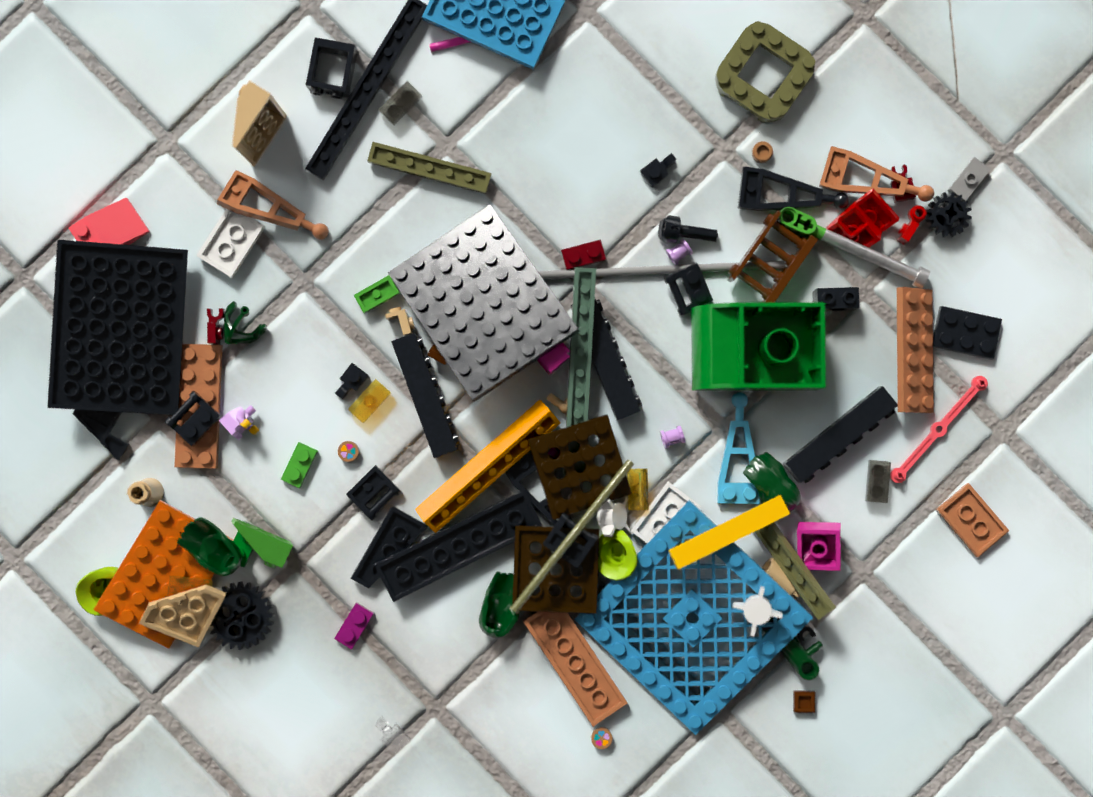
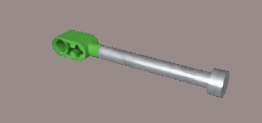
M785 207L780 211L781 214L777 221L800 237L813 235L817 239L911 280V285L922 289L928 280L930 270L920 266L918 269H915L817 225L816 220L812 216L792 207ZM782 214H789L792 219L791 222H785L782 219ZM804 223H807V224H808V225H807V227H808L807 230H804V229H803V228H804V225H803Z

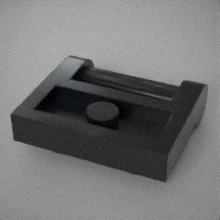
M698 263L689 265L664 277V281L669 285L679 308L677 309L679 316L689 313L693 307L705 305L713 301ZM678 278H681L691 302L687 305L677 285L676 280Z
M193 390L189 394L190 398L172 417L169 416L165 420V423L191 446H194L222 417L206 400ZM197 402L200 407L180 426L177 422Z
M375 465L346 495L373 521L377 517L376 514L395 495L398 496L402 491ZM386 485L390 490L371 508H368L366 504Z
M565 513L561 515L542 543L553 552L556 551L568 536L560 531L561 527L564 525L572 530L576 525ZM585 529L579 534L580 537L587 541L585 546L574 540L562 556L564 560L576 568L579 567L599 537Z

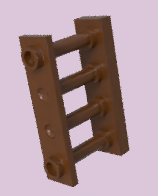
M779 211L773 215L770 213L763 221L764 228L739 264L735 263L728 272L730 276L727 281L732 282L739 278L762 295V302H775L818 241L813 235L806 239L804 237L801 239L777 221L781 214ZM771 227L796 245L798 250L794 255H789L765 237ZM759 244L785 261L786 267L783 272H778L753 254ZM748 260L774 278L773 281L775 283L772 288L764 287L742 271Z

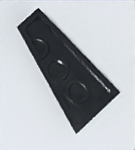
M392 505L354 570L351 579L370 588L380 577L375 564L406 549L428 526Z

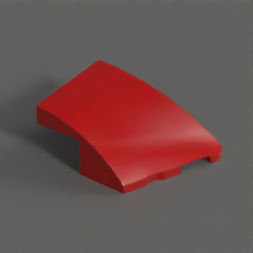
M872 188L836 217L826 229L870 248L881 240L882 232L899 221V217L875 189Z

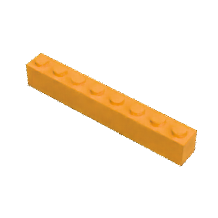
M538 400L415 510L423 522L434 533H437L531 450L527 439L549 433L561 422L541 400Z

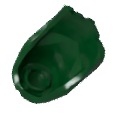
M764 452V454L759 456L756 455L749 462L750 465L745 468L743 474L758 490L762 503L781 495L789 512H792L800 504V491L796 484L788 477L782 463L777 461L768 452Z
M199 517L183 528L184 532L181 533V538H178L177 544L186 549L202 567L220 576L231 575L239 568L242 560L241 551L215 524Z
M496 572L486 590L479 615V626L486 635L493 638L507 635L519 618L520 611L516 614L510 609L513 602V573L501 574V572Z

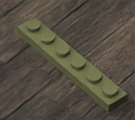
M372 142L367 160L368 163L483 194H487L492 175L489 172L377 142Z
M775 522L755 531L818 620L836 608Z

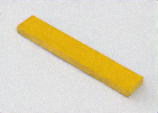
M781 495L669 549L668 552L678 570L789 515L790 512Z

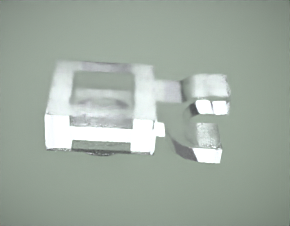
M383 716L376 721L375 726L384 734L381 737V741L394 755L410 741L411 738L397 723L391 727Z

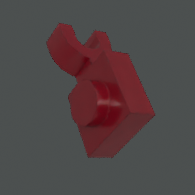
M219 308V314L216 317L213 316V309H207V316L209 318V322H207V343L211 345H220V340H223L224 332L219 324V321L224 318L225 309Z

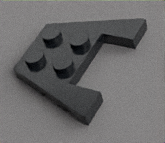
M75 409L72 414L112 453L115 459L121 460L129 443L110 433L122 412Z

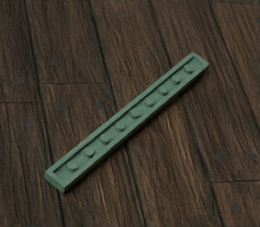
M574 267L572 320L580 332L572 336L570 340L566 427L588 420L596 268ZM577 441L569 443L568 449L571 453L579 450ZM583 461L576 462L574 466L577 473L583 472L585 470V463Z

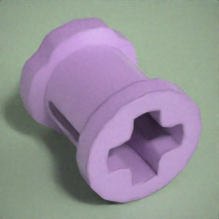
M681 239L680 243L672 249L668 248L666 250L668 257L674 265H677L678 261L685 256L693 254L690 246L684 239Z
M681 426L666 432L660 431L665 449L679 442L685 443Z

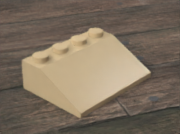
M249 80L247 85L244 84L238 93L232 146L252 166H255L287 115L269 92Z

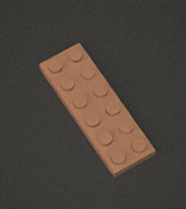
M897 288L898 412L934 413L932 290Z
M182 345L179 408L190 398L189 394L194 390L220 414L222 345ZM196 402L177 423L182 426L197 411L200 405ZM219 420L194 446L189 445L176 432L174 467L218 468Z
M537 611L523 621L592 726H595L627 704L626 699L568 612Z

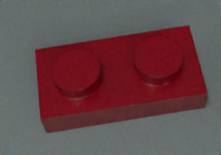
M601 239L561 250L566 270L606 260Z

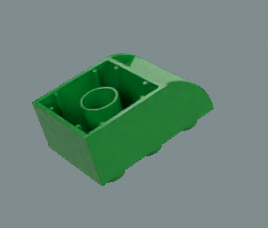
M737 302L707 304L691 308L692 391H817L826 388L825 302Z

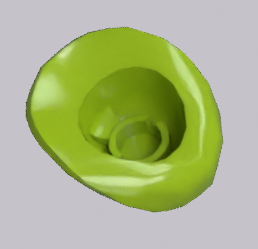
M615 530L612 537H605L602 534L599 538L598 571L606 578L614 581H620L631 576L637 566V555L629 536L623 530Z
M104 567L94 570L77 583L75 589L77 601L89 614L103 616L93 609L116 573L117 567Z

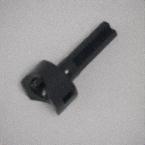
M667 216L660 221L658 228V237L665 243L676 244L679 236L716 242L718 237L717 230L681 225L679 216Z

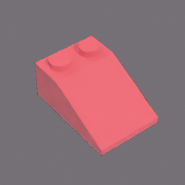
M127 197L85 216L68 228L76 241L131 245L150 232Z

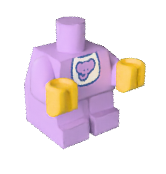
M252 405L246 410L238 407L228 412L219 420L229 433L238 440L243 437L242 433L247 429L253 435L259 431L255 425H252L254 419L251 415L256 412Z

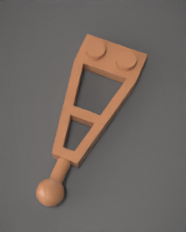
M833 146L830 148L819 185L821 188L843 193L866 194L874 188L879 195L903 197L904 192L917 195L924 202L930 201L934 197V189L931 186L923 185L916 187L907 184V178L852 151ZM848 160L875 172L871 187L842 184ZM881 175L899 183V188L878 187Z
M235 170L217 199V205L234 213L297 231L301 226L311 231L313 236L319 240L325 239L329 233L328 227L325 224L318 223L315 225L305 220L306 214L256 179ZM251 188L274 203L269 212L241 205ZM281 208L296 219L292 220L276 214Z

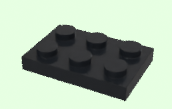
M940 306L933 335V347L992 360L995 357L1002 319Z

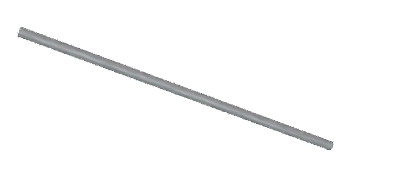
M764 261L774 269H785V261ZM747 262L742 271L761 269L753 263ZM735 263L698 265L701 272L729 271ZM689 265L596 269V277L672 274ZM574 270L538 271L543 279L574 278Z

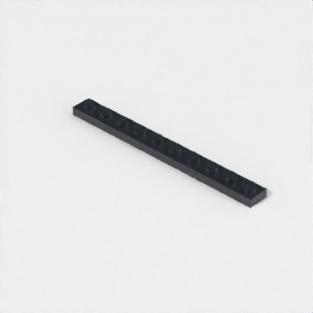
M407 0L305 167L307 171L322 180L326 178L420 24L427 4L420 0Z

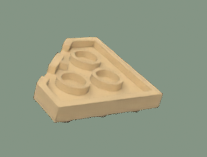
M204 585L150 602L139 624L199 648L226 593Z

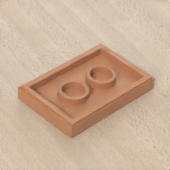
M966 483L936 509L975 557H980L1009 532V529L969 483Z

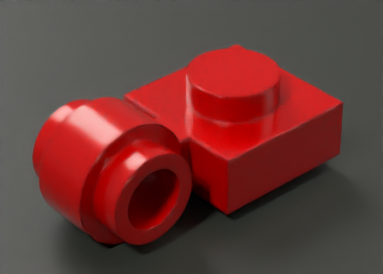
M917 205L909 210L908 218L910 222L904 223L899 229L898 234L900 236L897 239L899 243L904 245L909 242L920 225L919 223L926 218L927 213L924 207Z

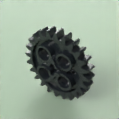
M243 581L238 582L237 587L233 582L229 585L230 589L227 586L222 587V591L226 595L210 625L214 627L210 634L217 633L218 635L215 640L223 639L222 646L230 643V649H233L237 644L238 650H242L245 644V647L249 649L252 643L255 646L259 644L258 638L260 640L266 639L263 633L271 632L267 626L274 624L273 621L269 620L270 617L275 616L274 613L269 612L274 605L267 604L271 598L264 599L263 596L266 591L258 592V585L251 589V582H248L245 587ZM242 596L248 599L246 607L240 602ZM256 605V609L245 614L241 619L225 626V622ZM224 607L230 609L229 617L223 615ZM252 614L257 615L259 618L257 625L251 622ZM234 625L240 627V635H236L233 632Z

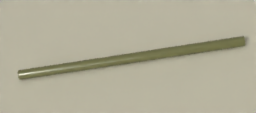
M627 459L510 608L514 613L517 614L630 471L634 465L632 461Z

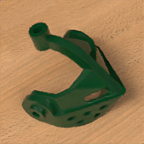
M235 301L230 303L224 314L225 343L248 344L258 340L265 333L267 325L259 324L252 333L238 331L237 328L240 322L250 313L249 308L246 306L241 308V314L232 326L230 317L237 308V303Z

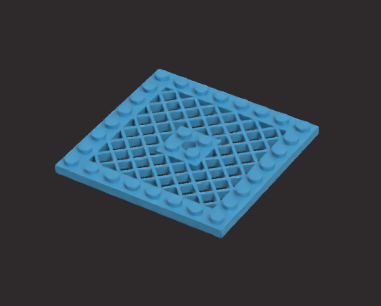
M688 500L636 554L637 566L632 575L620 581L611 580L597 594L596 613H579L574 620L696 735L813 619V616L735 542L711 553L712 564H700L699 559L697 564H689L681 568L682 579H671V569L677 568L675 564H670L668 550L672 549L680 540L682 544L685 542V539H692L717 526L691 500ZM689 531H691V532H692L693 534H695V535H686V534H687ZM715 554L725 564H715ZM667 555V564L657 565ZM712 568V579L700 578V569ZM715 568H727V578L715 579ZM656 569H667L668 579H656ZM685 569H697V579H686ZM730 569L740 578H730ZM652 570L653 579H643ZM686 583H698V593L693 588L686 593ZM701 583H713V593H701ZM716 583H728V593H716ZM731 583H743V593H731ZM638 584V594H629ZM641 584H653V594H642ZM656 584H668V594H656ZM671 584H683V593L671 594ZM746 584L756 593H746ZM760 586L765 588L763 596L769 600L772 609L781 612L783 615L778 621L777 617H773V622L757 625L756 627H759V637H747V627H751L752 623L747 622L742 609L731 608V598H743V602H745L746 598L758 595ZM653 598V608H642V599ZM657 598H668V608H657ZM671 598H681L672 607ZM703 598H713V607ZM716 598H728V608H716ZM624 599V609H614ZM627 599H638L639 608H627ZM743 612V622H732L731 613ZM613 613H624V623H613ZM628 613H639V623H628ZM642 613H654V623H642ZM657 613H666L663 616V620L667 623H657ZM689 613H696L699 617L698 621L690 623L686 618ZM719 613H728V622H719L722 619ZM608 614H609V621L605 619V617H606ZM717 627H729V637H717ZM732 627H744V637H732ZM762 627H771L762 636ZM616 628H624L625 637ZM628 628H639V637H628ZM643 628H654V637H643ZM657 628H669V637H658ZM672 628L681 637H672ZM714 628V637H705ZM631 642H640V651ZM643 642H654L655 652H643ZM658 642H669L670 652H658ZM673 642H684V652H673ZM687 642L693 648L699 643V652H688ZM702 642H714V652H702ZM717 642H729V652H717ZM732 642H744V651L732 652ZM747 642H756L747 651ZM646 657H655V665ZM658 657H670V666H658ZM673 657H685V666H673ZM688 657H700V666H688ZM703 657H714L715 666H703ZM717 657H729L730 666H718ZM732 657H741V658L733 665V659H732ZM661 671H670V680ZM673 671H685V681H674ZM688 671H700V681H688ZM703 671H715V681H703ZM718 671H727L718 680ZM677 686H685L686 695ZM689 686H700V695H689ZM703 686H712V687L704 694Z

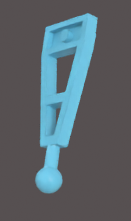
M736 392L731 399L733 406H735V421H730L717 482V503L760 504V495L752 483L725 482L731 454H747L749 462L755 457L749 422L744 421V407L748 403V397L743 392ZM736 427H743L746 448L732 447Z

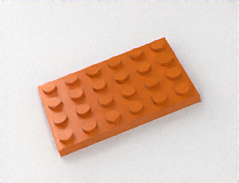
M159 500L93 610L169 649L175 638L139 623L150 602L208 585L214 573L202 567L186 549L177 544L178 538H181V533L184 532L183 528L188 523L194 522L195 518Z

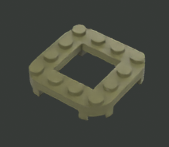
M756 21L744 29L718 67L715 75L718 92L723 97L726 95L757 116L758 121L763 123L774 122L785 116L813 75L815 59L807 49L771 25ZM758 46H761L792 67L772 98H769L738 77Z

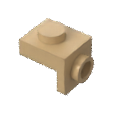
M401 307L390 309L389 313L385 314L387 320L399 318L404 336L413 333L412 330L415 329L412 317H408L405 309L401 310Z

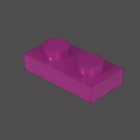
M356 602L334 639L353 649L374 612Z

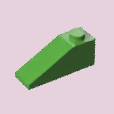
M233 517V525L261 559L265 561L264 564L274 569L276 566L283 568L293 547L292 543Z

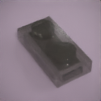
M406 81L378 110L391 124L395 125L422 98V95Z
M868 460L865 501L888 503L891 462Z

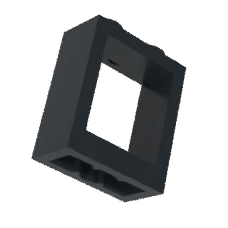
M315 37L305 84L310 93L322 96L323 93L330 94L331 97L336 99L349 97L358 53L355 44ZM320 52L347 57L342 86L314 81Z

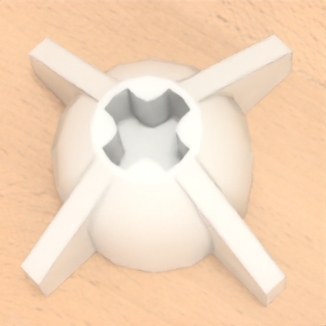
M627 497L618 498L613 503L610 499H607L597 511V521L605 537H612L615 530H623L625 533L630 532V528L626 524L627 512L625 506L628 501Z
M760 586L758 595L750 596L745 602H733V608L742 609L745 618L752 623L750 636L755 635L757 625L766 623L771 616L782 618L783 615L781 612L772 609L769 600L763 596L765 588Z

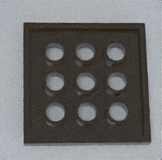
M608 414L527 439L553 520L560 518L563 513L570 515L590 508L606 487L600 483L601 477L608 474L612 480L623 466ZM595 434L599 438V442L596 446L592 447L588 443V438ZM572 441H577L579 444V450L575 453H571L568 449V445ZM553 447L558 448L560 452L556 459H551L548 455L549 450ZM599 454L605 458L602 466H596L594 463V458ZM578 461L585 463V470L581 473H577L574 468L575 463ZM559 467H563L566 471L565 477L562 479L555 477V470ZM627 476L622 479L607 499L612 501L632 494ZM589 481L591 483L590 491L582 492V482ZM565 487H569L572 491V495L568 499L561 497V490Z
M515 526L512 605L537 575L530 573L529 565L536 562L542 569L553 555L551 550L542 544L553 527ZM561 527L560 529L566 535L571 532L567 527ZM584 528L589 533L599 536V528ZM579 535L575 539L576 542L582 544L583 546H585V544L587 543V541ZM599 537L580 564L583 568L581 575L574 576L571 573L573 565L561 557L557 562L562 567L561 573L553 575L549 572L539 585V594L531 595L519 611L596 613ZM537 541L541 544L542 549L539 553H532L529 546L532 542ZM556 584L560 586L561 593L558 596H552L549 593L551 585ZM574 585L582 588V593L578 597L570 594V588Z

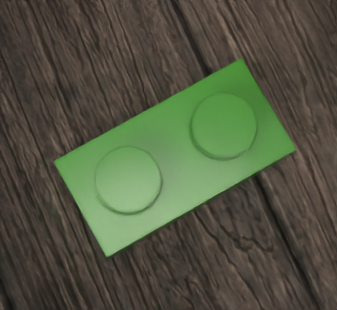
M390 275L354 294V297L365 314L399 295L400 292Z
M298 442L281 480L301 488L318 450Z

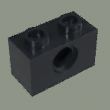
M859 287L817 288L812 291L813 302H825V311H854L860 308Z

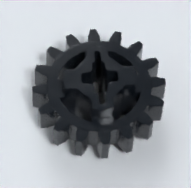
M944 192L941 194V198L938 195L934 197V202L928 203L931 209L926 210L930 217L925 219V221L932 223L929 229L935 228L936 235L942 232V237L944 238L948 234L954 237L956 232L958 234L964 232L963 228L969 226L966 221L972 219V216L967 215L972 210L965 206L968 201L962 202V195L955 198L954 192H951L948 196ZM945 202L943 208H937L940 203ZM960 221L956 227L951 228L954 222Z

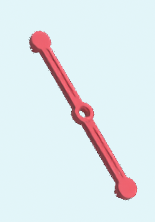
M974 377L971 381V387L940 422H934L931 425L930 433L899 468L891 470L890 479L894 483L905 481L906 472L937 437H942L946 434L947 426L975 394L987 388L988 382L985 377ZM937 426L942 428L940 433L936 431Z

